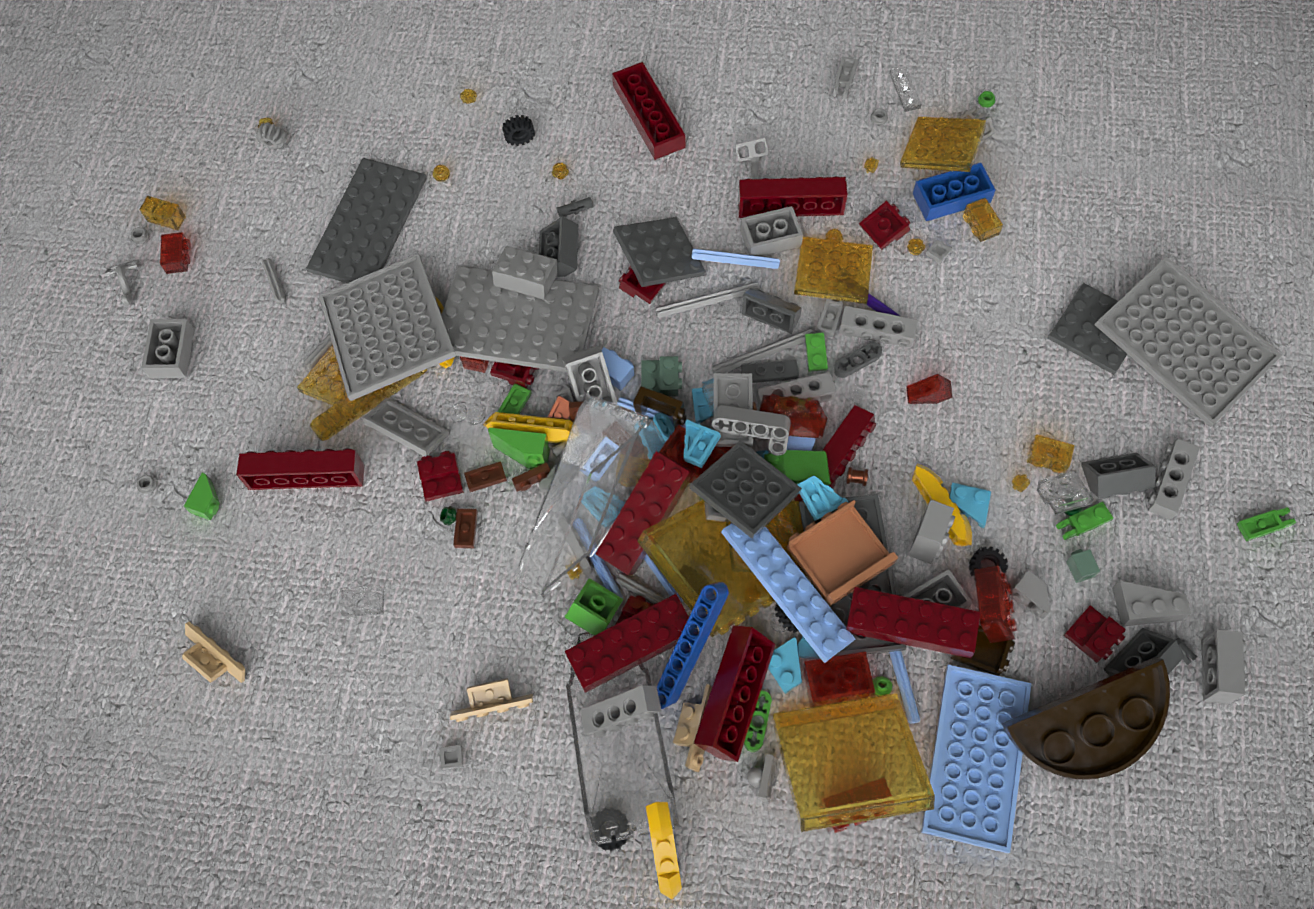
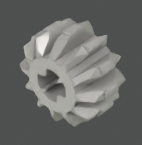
M268 122L266 124L261 123L256 132L258 142L269 149H281L286 142L287 135L283 129H280V126H275Z

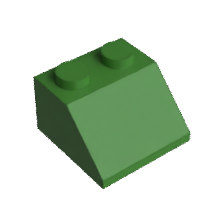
M589 578L571 605L565 618L595 636L606 629L623 599Z

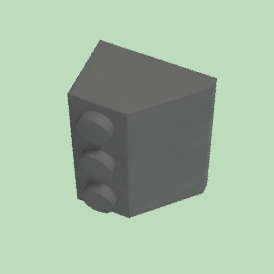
M563 216L540 230L539 255L557 259L556 277H566L576 271L578 266L579 225Z
M753 288L744 293L742 315L790 334L793 333L800 318L802 307Z
M1138 453L1081 462L1089 489L1098 498H1109L1117 494L1127 495L1129 492H1144L1155 488V465Z
M1142 628L1104 668V671L1109 676H1113L1154 657L1164 659L1169 674L1184 656L1175 639Z

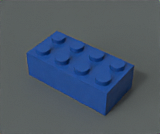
M982 163L916 181L913 196L925 220L930 221L991 203L996 190Z

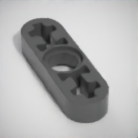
M871 342L837 360L834 366V374L839 378H845L877 361L882 354L881 345ZM871 349H872L873 351L876 350L877 353H876V354H875L874 352L870 353V350H871ZM856 356L861 357L863 362L860 364L855 363L853 358ZM840 366H841L842 368L846 367V370H845V371H844L843 369L839 370V367H840Z

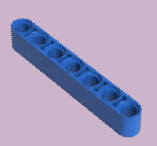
M716 582L705 586L696 601L657 685L661 709L678 701L728 597V587L723 582Z

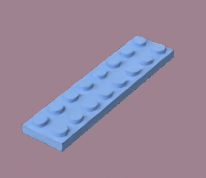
M733 523L721 531L824 663L855 640L854 636L850 631L846 630V626L766 527L753 538H750Z

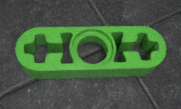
M761 691L758 699L764 696L765 701H768V703H764L762 711H754L753 717L761 716L764 724L756 727L752 724L751 720L744 742L745 748L750 752L759 751L763 745L772 702L771 695L766 691ZM757 701L756 710L759 708V701ZM753 731H762V734L757 733L756 741L759 744H755V747L750 746L751 743L747 740L752 739Z

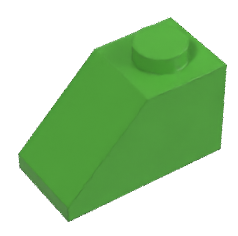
M201 473L184 507L191 514L211 521L212 517L218 512L220 503L213 482L205 473Z

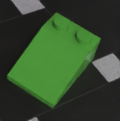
M497 428L488 429L493 447L531 470L546 462L548 464L550 448L546 434Z
M786 450L780 456L773 455L772 453L764 454V459L795 484H799L812 476H816L824 485L831 484L825 451Z

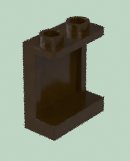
M640 386L633 402L637 416L643 418L647 408L673 417L676 430H679L680 426H684L687 415H685L686 409L684 408L683 401Z
M979 625L975 653L972 658L951 655V659L999 676L1008 669L1010 660L1007 659L1008 653H1012L1015 646V641L1012 640L1014 634L1004 635Z

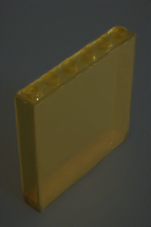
M701 500L644 530L637 542L691 611L705 586L716 582H723L727 585L728 597L710 633V636L714 637L717 634L724 635L731 629L730 626L740 625L748 615L753 617L760 611L761 607H769L774 602V599L721 533L732 522L728 519L725 522L707 520L705 500Z
M897 693L773 714L774 731L801 832L934 809L935 794Z

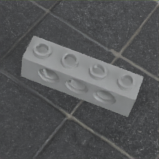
M845 306L839 334H844L848 337H860L864 340L880 341L883 344L890 343L904 348H912L918 320Z
M819 372L810 377H799L796 380L782 381L773 386H762L760 389H757L756 399L760 411L778 414L834 400L836 389L830 372ZM810 387H815L817 390H811ZM793 391H796V392H798L799 394L795 395V394H793L792 392H793ZM774 396H780L781 398L776 399Z
M1178 438L1173 444H1168L1165 451L1167 458L1162 461L1159 468L1162 471L1161 475H1158L1155 480V492H1152L1148 499V503H1150L1148 511L1170 520L1176 516L1200 449L1199 446Z
M642 685L581 709L585 735H594V738L607 735L606 732L622 730L624 725L638 724L637 720L654 718L653 714L661 712L657 687Z

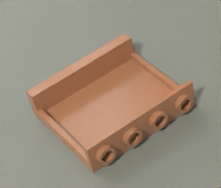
M855 500L850 503L847 501L842 503L833 514L828 512L821 518L822 521L819 523L813 522L805 528V532L801 534L797 532L792 535L786 547L829 606H832L853 592L854 587H860L894 565L898 560L895 552L889 554L854 508Z

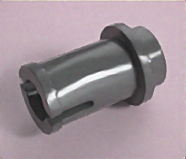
M1177 638L1176 641L1184 656L1182 660L1189 665L1191 660L1186 655L1193 661L1198 656L1185 645L1184 639Z

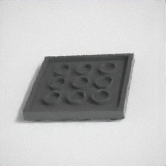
M677 217L615 226L613 229V233L641 287L704 276L706 272L700 260L692 259L693 247Z
M1083 282L1047 339L1115 375L1127 356L1124 350L1094 325L1118 301Z
M742 441L733 446L690 485V489L750 538L759 533L802 489Z

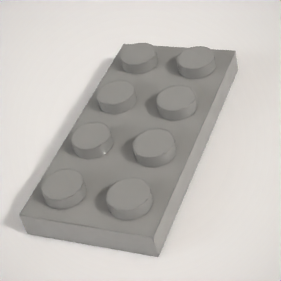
M714 373V412L718 406L753 410L752 374ZM720 432L721 437L715 446L733 447L739 441H742L748 447H753V437Z
M387 397L363 417L364 424L425 457L448 436V430Z

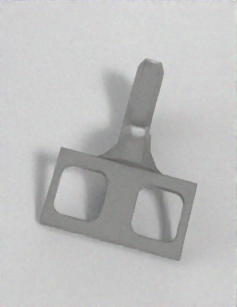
M765 137L735 145L738 161L743 162L747 160L751 163L752 179H759V160L762 156L769 155ZM763 141L766 152L757 154L755 144ZM747 146L749 156L740 158L739 147Z
M138 259L108 267L104 273L105 276L117 274L123 292L121 301L125 306L132 304V294L125 273L129 269L138 267Z

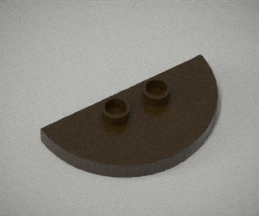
M1154 657L1001 724L1011 742L1023 755L1053 774L1082 780L1098 779L1116 774L1130 767L1145 755L1158 738L1164 726L1170 703V683L1164 659Z

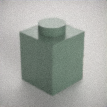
M1082 549L1076 550L1071 553V556L1066 561L1076 583L1095 578L1100 572L1090 549L1086 551Z

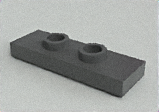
M797 360L741 365V372L743 374H752V383L799 378Z

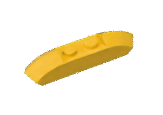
M494 412L483 424L487 429L497 428L543 433L547 435L548 442L551 443L565 442L579 436L575 424L571 420Z
M917 463L912 477L914 485L927 504H929L930 500H934L954 508L952 515L955 516V519L948 532L949 538L954 545L961 547L970 546L972 544V530L968 518L965 514H960L957 504L951 501L947 489L941 486L943 483L942 479L931 469Z
M655 802L647 805L646 811L659 889L661 894L673 900L682 889L669 806L668 802Z

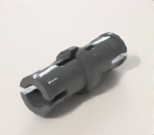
M590 197L579 201L573 200L570 204L557 207L559 217L573 213L576 215L580 211L593 208V202Z

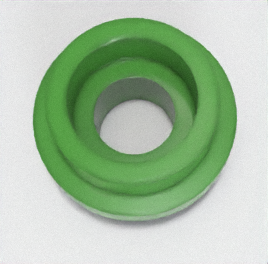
M984 91L979 95L978 103L982 107H992L995 103V96L990 91Z
M879 676L873 679L871 689L875 695L885 697L891 693L892 683L888 678Z

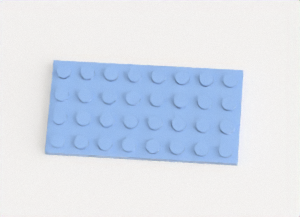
M947 665L921 833L1010 853L1023 754L1011 742L1001 723L1028 712L1031 683Z

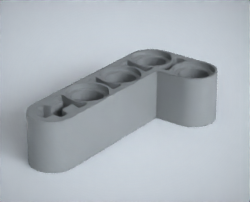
M718 406L715 409L712 426L715 430L770 439V453L780 456L786 452L791 424L789 417L731 406Z

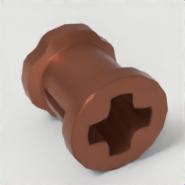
M848 467L846 484L852 482L866 486L868 469L862 471Z

